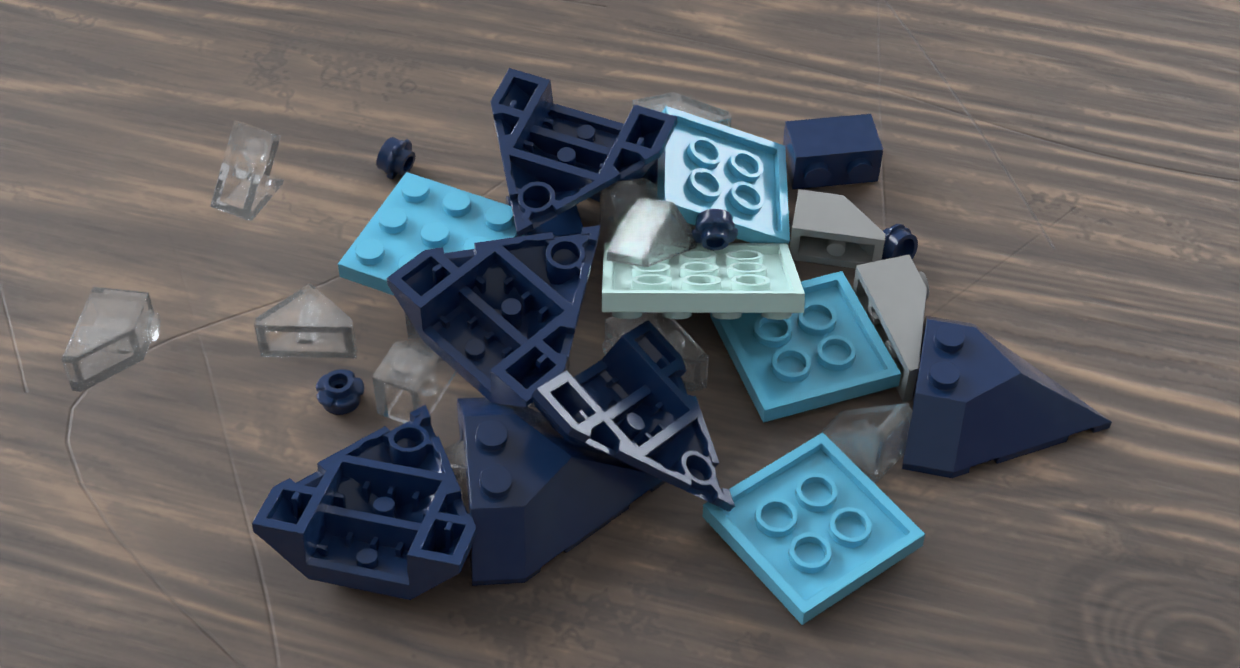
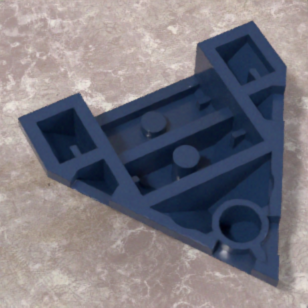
M509 68L490 102L517 237L528 233L660 158L678 123L677 116L634 104L626 122L623 124L555 104L553 102L551 80Z
M601 225L583 227L581 234L555 238L553 232L477 242L474 243V249L444 253L443 247L424 250L387 277V285L423 342L491 403L528 407L533 403L532 393L538 387L566 370Z
M931 316L925 317L920 363L902 469L955 478L969 473L970 467L995 460L997 464L1067 442L1069 435L1088 429L1092 433H1096L1110 428L1112 421L976 325Z
M649 320L622 335L600 361L578 375L572 377L566 370L538 387L532 393L535 407L569 445L616 459L728 512L735 507L729 489L720 488L715 471L719 460L697 398L687 394L682 376L687 371L683 358Z
M486 397L457 398L460 447H464L469 512L472 515L477 530V535L469 551L472 586L527 582L541 571L543 565L563 551L565 553L569 552L628 510L630 504L647 491L653 492L666 483L611 457L569 445L552 428L541 413L529 407L491 403Z
M426 404L410 412V421L392 431L384 426L318 462V471L295 483L289 478L274 486L252 522L253 532L308 579L411 600L459 574L477 535L476 525L471 513H467L462 500L460 486L439 436L436 437L432 428L431 416Z

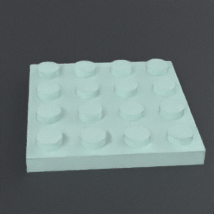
M604 243L602 312H612L613 317L635 319L641 317L642 312H662V316L669 319H686L691 317L692 313H712V316L718 319H737L742 316V313H762L764 318L782 320L790 318L792 313H804L805 293L787 243H729L726 248L717 251L705 249L701 243Z

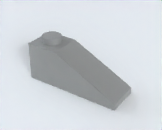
M910 255L856 265L853 290L901 372L899 386L896 389L902 401L912 400L919 369L925 303L929 297V284L926 275L922 271L918 272Z

